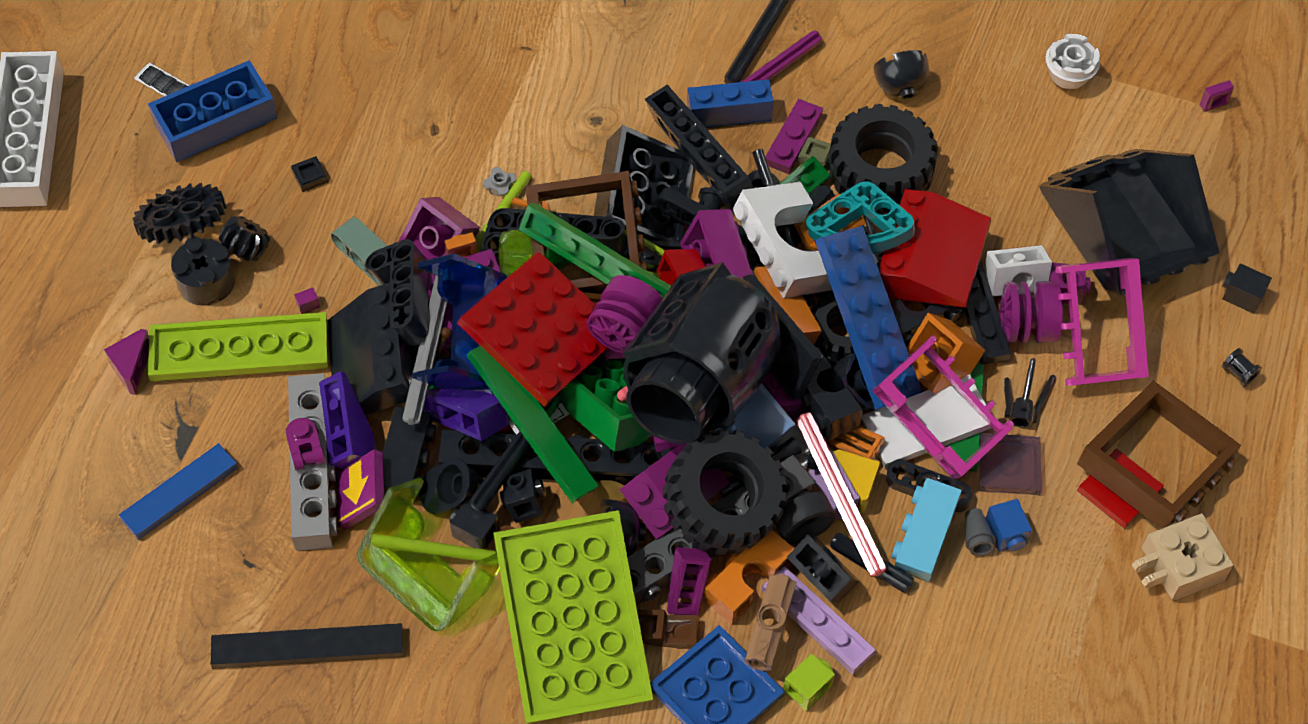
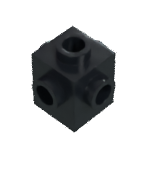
M531 469L509 475L503 484V490L499 494L503 507L508 509L514 522L519 523L544 515L542 497L546 496V490L541 479L537 480Z

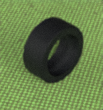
M811 492L787 502L782 508L784 513L781 519L775 525L781 537L787 543L797 544L807 535L817 537L825 532L834 523L836 513L823 492Z

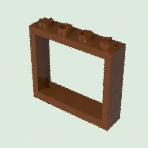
M629 171L526 186L527 206L535 202L543 207L542 201L622 189L630 261L648 271L646 261H641L640 252L645 251L643 234H638L637 225L642 224L640 207L635 208L634 198H639L637 180H631ZM531 238L532 256L539 251L548 259L547 247ZM596 277L570 280L583 293L603 294L608 285Z
M1153 380L1084 448L1077 465L1163 529L1172 525L1175 521L1177 523L1183 521L1189 513L1187 508L1190 505L1195 508L1206 495L1205 489L1208 487L1210 490H1213L1223 477L1221 473L1223 471L1227 473L1231 471L1232 467L1239 460L1235 455L1240 449L1241 444ZM1150 408L1217 457L1173 504L1106 454Z

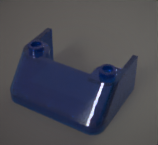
M454 253L418 262L417 268L438 276L437 291L445 302L453 305L451 359L438 360L432 369L413 372L412 379L443 389L490 390L467 357L471 350L480 345L457 322L462 315L508 276Z

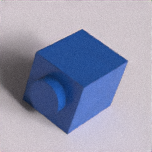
M1014 499L989 507L986 520L996 538L995 545L998 552L1007 549L1009 551H1016L1023 548L1028 543L1032 529L1019 500Z

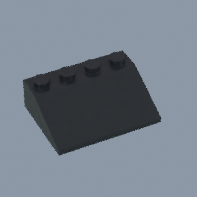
M622 125L607 140L601 175L629 171L631 180H637L639 198H634L635 208L640 207L642 224L637 225L638 234H643V237L648 241L681 242L685 224L662 212L657 207L655 201L664 188H671L689 197L694 166L679 149ZM622 189L597 193L593 216L619 218L623 221L626 228Z
M389 282L364 291L328 319L331 376L340 371L346 373L365 415L406 403L415 366L413 345H408L390 325Z

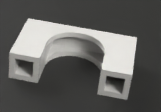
M801 182L742 190L733 207L736 218L740 221L749 241L752 242L761 262L765 265L774 285L778 288L783 298L832 290L819 251H802L790 246L779 236L775 228L781 225L801 223L806 218L813 202Z

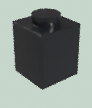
M1240 263L1235 273L1229 271L1223 282L1222 287L1226 288L1222 300L1254 314L1272 277Z
M467 499L461 508L457 507L453 511L449 519L452 537L472 548L487 549L494 538L493 533L500 530L497 515L486 509L483 512L477 511L471 507L470 501Z

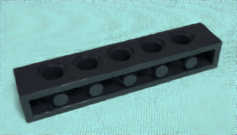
M668 84L645 98L654 121L734 213L733 207L742 190L754 188L749 176Z

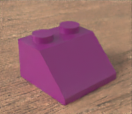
M440 197L420 198L399 241L411 240L428 259V269L447 263L445 240L451 239L456 235L473 233L475 238L481 227Z

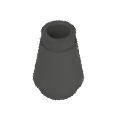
M978 508L968 510L965 513L966 548L975 556L987 555L994 550L996 538L983 511Z

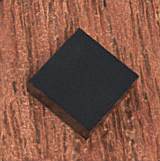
M317 156L290 166L302 192L328 182L327 175Z

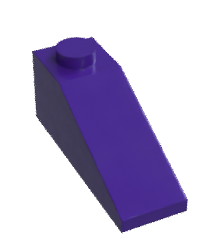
M340 371L320 381L319 386L330 465L343 469L373 449L376 450L374 434L345 372Z
M428 388L423 411L431 412L433 421L480 441L508 426L506 411L493 394L477 390Z

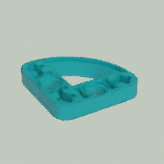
M871 182L856 184L810 214L806 220L808 235L815 241L821 237L838 233L839 230L865 215L883 231L877 234L866 235L872 253L885 251L907 242L914 236L915 226L913 217ZM842 207L850 209V211L845 214H837L835 212L837 209ZM881 208H888L891 210L888 214L879 215L876 213V211Z

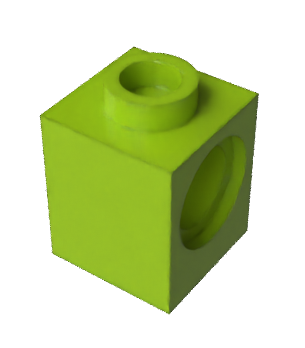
M811 653L785 678L783 690L807 712L833 686L835 674L827 661L822 658L818 659Z

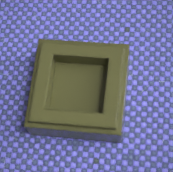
M808 136L798 156L797 163L803 164L813 155L825 168L829 160L831 144Z

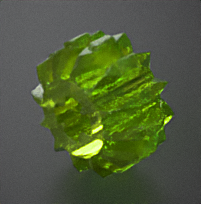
M519 230L502 232L499 239L498 258L501 274L506 279L532 257L533 251L531 237Z

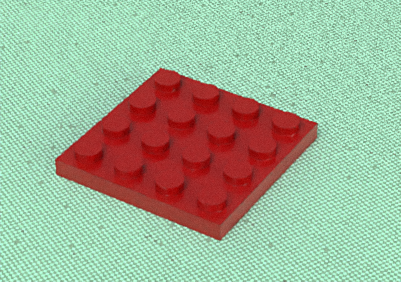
M539 251L462 315L457 322L463 330L544 407L609 349L595 339L587 327L586 322L596 305Z

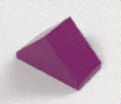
M140 329L104 349L111 367L128 392L133 395L137 393L149 357V334L145 329Z

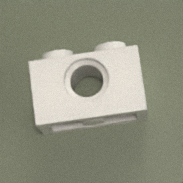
M1043 246L987 251L985 274L992 296H1002L1006 282H1015L1018 289L1019 283L1026 281L1030 293H1032L1037 281H1049L1052 261Z

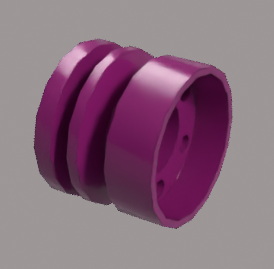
M624 275L612 277L600 298L601 301L597 302L586 322L588 330L602 345L623 354L663 298L654 288L637 278Z
M1026 281L1020 282L1018 289L1015 282H1006L1004 284L1000 302V321L1008 343H1015L1017 337L1021 343H1026L1031 330L1037 343H1056L1059 341L1062 330L1060 323H1062L1063 307L1062 300H1058V294L1061 293V289L1057 281H1037L1032 295Z

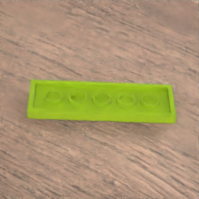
M326 312L155 324L149 326L148 377L150 381L328 368V318Z

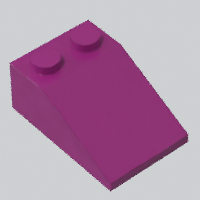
M679 444L619 489L656 539L673 528L671 522L674 517L673 515H666L664 508L668 499L663 498V487L666 485L664 479L673 461L686 444ZM709 469L700 475V488L706 501L731 483L721 469Z

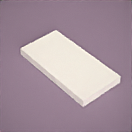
M967 375L966 377L962 378L961 381L965 383L971 378V376ZM974 383L969 389L985 406L986 403ZM953 385L938 393H932L930 390L907 398L908 401L905 403L943 446L992 428ZM887 407L861 416V423L865 429L885 437L886 443L880 447V453L878 454L885 469L893 461H907L928 453Z

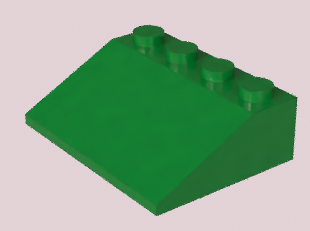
M602 354L561 392L563 396L561 403L574 419L580 422L614 452L623 451L640 445L651 437L652 434L646 431L634 419L628 408L627 401L623 402L617 398V393L626 386L623 374L626 358L605 359L604 354Z

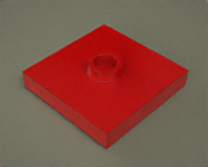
M1116 448L1109 455L1156 492L1160 493L1164 485L1120 450ZM1091 474L1078 486L1077 491L1124 529L1140 514L1138 510Z

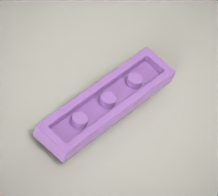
M784 566L775 575L783 574L796 581L795 591L787 615L853 675L875 654V649ZM768 581L762 586L763 593L766 591Z

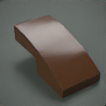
M637 609L643 644L691 649L698 643L701 621L698 615H667L665 610Z

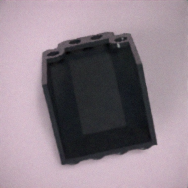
M1144 149L1128 150L1117 155L1099 156L1052 174L1048 177L1047 182L1039 186L1041 193L1087 262L1125 258L1139 259L1140 278L1143 285L1157 283L1160 281V277L1166 274L1175 275L1185 271V267L1191 264L1201 265L1210 261L1209 257L1220 253L1194 154ZM1119 267L1093 270L1105 290L1117 292L1118 295L1126 294L1125 289H1121Z

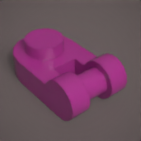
M307 418L292 420L286 428V437L295 471L305 469L304 465L315 462L316 465L325 463L314 423ZM312 448L313 450L302 454L300 453V451Z

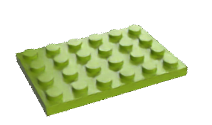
M619 510L494 532L526 724L653 700Z

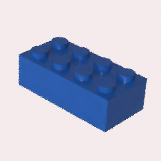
M250 60L148 103L153 122L176 163L278 118L273 97Z

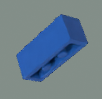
M769 79L687 88V107L706 128L772 121L774 101Z

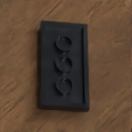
M745 275L743 279L758 288L769 299L779 317L783 347L777 354V359L773 363L770 373L793 400L803 398L823 355L755 275Z

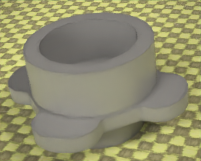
M495 167L491 170L489 178L483 181V186L496 196H504L511 189V184L516 182V176L513 173L508 174L502 171L500 167Z

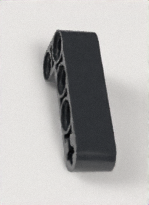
M405 239L372 252L366 259L365 266L381 285L390 282V325L408 345H417L426 338L429 330L428 259L411 240Z

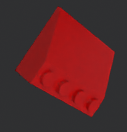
M905 189L900 206L913 217L915 234L907 242L884 251L878 270L888 298L966 307L991 225V217L934 192Z

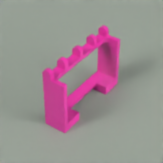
M1125 258L1056 267V273H1066L1068 293H1059L1058 300L1069 299L1071 322L1060 323L1061 329H1071L1073 351L1063 353V359L1074 358L1075 375L1065 379L1066 385L1149 377L1139 259ZM1119 267L1121 289L1126 291L1130 346L1126 347L1128 370L1084 375L1075 272Z
M932 335L872 391L951 478L957 479L962 477L1013 429L1014 423L1009 420L1003 425L993 416L990 410L996 403L991 400L985 406L969 389L976 381L972 377L965 383L961 381L949 367L955 358L951 355L943 361L932 348V345L937 340ZM923 353L996 432L965 462L950 446L946 448L905 404L908 401L907 398L892 383L895 378Z

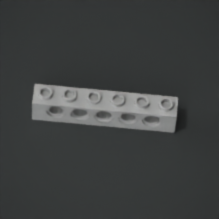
M324 373L288 376L289 423L297 418L310 419L316 426L325 459L323 464L316 465L315 462L304 465L305 469L295 471L290 452L291 537L296 551L333 548L332 536H338L337 518H332V509L337 508L336 491L331 490V481H336L335 466L330 465L319 386V382L325 379ZM310 406H317L315 409L307 410ZM312 448L302 450L300 451V453L302 454L313 450ZM312 485H320L315 490L308 489ZM313 512L321 513L317 517H308Z

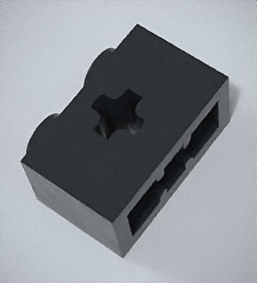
M807 535L787 556L830 602L839 603L860 581L815 536Z

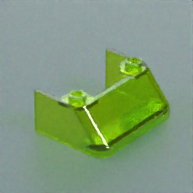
M417 478L388 489L358 548L357 558L361 567L429 629L442 631L453 625L489 590L500 569L497 553L474 562L472 566L465 568L462 574L459 575L438 555L371 546L372 534L420 540L425 526L424 519L412 504L424 481L421 478Z

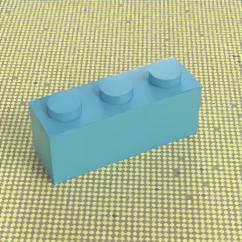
M926 478L923 487L917 485L911 502L916 504L913 515L906 514L901 529L906 532L903 542H896L891 556L892 559L896 560L895 566L910 576L930 582L960 498V489Z

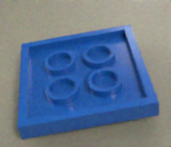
M720 625L650 682L652 693L682 724H752L784 697L785 691L765 671L752 669L744 663L747 652Z

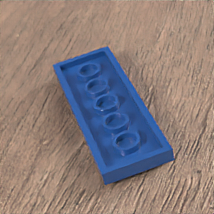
M863 226L821 237L815 240L876 410L885 407V404L872 390L909 357L868 238ZM912 364L892 381L906 398L922 393Z

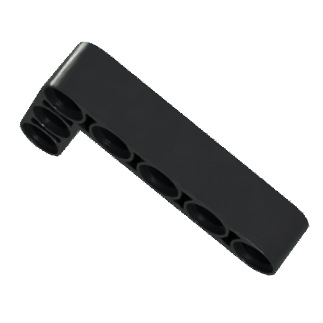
M497 209L491 214L487 224L480 252L492 249L504 280L509 276L517 246L531 248L530 236L519 230L526 210ZM551 212L618 254H622L628 249L626 228L623 221L619 218Z

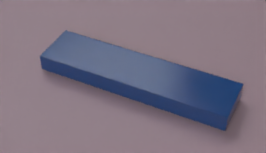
M218 443L119 514V517L139 540L238 469L237 463Z

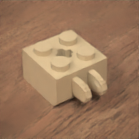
M1202 513L1148 534L1142 546L1146 556L1141 557L1132 564L1136 572L1153 567L1155 572L1147 575L1141 581L1146 589L1162 583L1172 600L1181 599L1225 581L1233 567V563Z

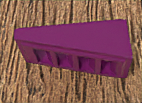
M676 547L668 599V614L699 615L711 558L707 552L696 548ZM685 573L695 574L694 577H684ZM682 586L693 587V590H684L681 588ZM679 598L692 599L691 603L678 602Z

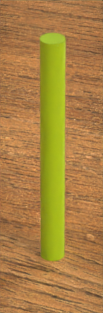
M523 171L496 210L512 207L513 197L518 198L532 178L529 172ZM488 221L475 238L477 253L480 252Z
M372 534L371 546L489 563H494L496 551L380 534Z

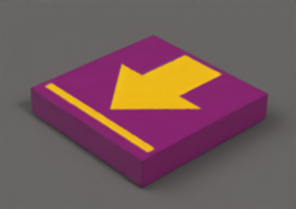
M373 449L336 473L338 528L347 530L384 507L383 454L381 451Z

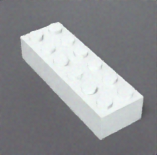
M57 51L1 52L0 207L47 206L64 70Z

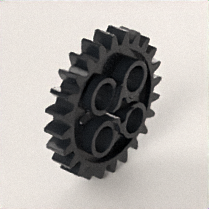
M190 183L185 188H181L179 185L174 191L166 189V193L163 195L155 194V199H147L146 205L139 206L140 210L134 212L135 217L132 219L137 235H140L142 240L147 239L148 243L156 240L157 244L167 240L169 244L177 238L179 242L185 236L193 238L196 232L204 233L205 227H214L213 222L221 220L220 216L225 215L224 209L227 206L222 191H219L217 186L212 188L211 184L203 187L202 183H199L192 187Z

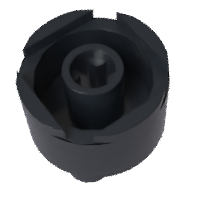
M194 236L193 238H188L172 258L171 269L178 290L186 301L195 305L205 306L210 305L211 301L217 299L221 301L231 293L235 285L234 271L228 250L221 243L212 239Z

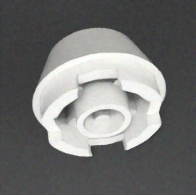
M1067 34L1064 39L1053 42L1047 50L1046 63L1053 82L1058 86L1066 89L1080 88L1098 72L1100 67L1098 48L1094 49L1087 42V37L1078 34Z

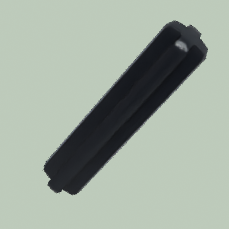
M837 533L831 540L830 547L867 570L854 541L842 533ZM884 560L887 570L877 577L903 593H907L914 583V578Z

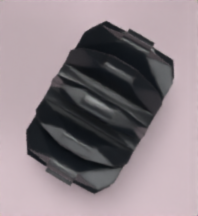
M231 216L222 227L218 238L221 244L229 250V253L246 261H258L265 253L270 241L268 232L261 228L260 224L254 223L251 219L247 220L243 216Z

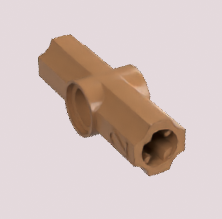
M777 574L770 575L744 660V663L752 669L759 671H771L796 587V581L792 580L789 576ZM770 618L776 620L778 624L768 626L763 621Z

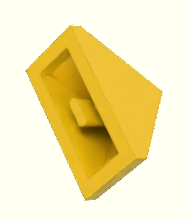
M838 449L833 453L859 495L858 509L862 514L866 511L877 478L880 462Z

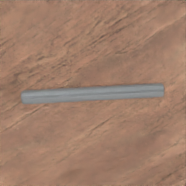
M447 264L438 266L428 307V335L419 345L403 413V421L409 425L419 424L423 413L455 272L454 268L449 267Z

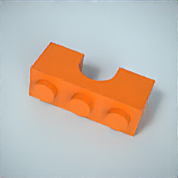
M771 530L752 548L746 547L740 554H733L726 562V568L719 575L714 573L706 581L704 601L732 625L753 604L754 590L743 579L747 575L754 573L764 575L769 579L770 575H775L784 566L788 569L793 563L787 556L795 548Z

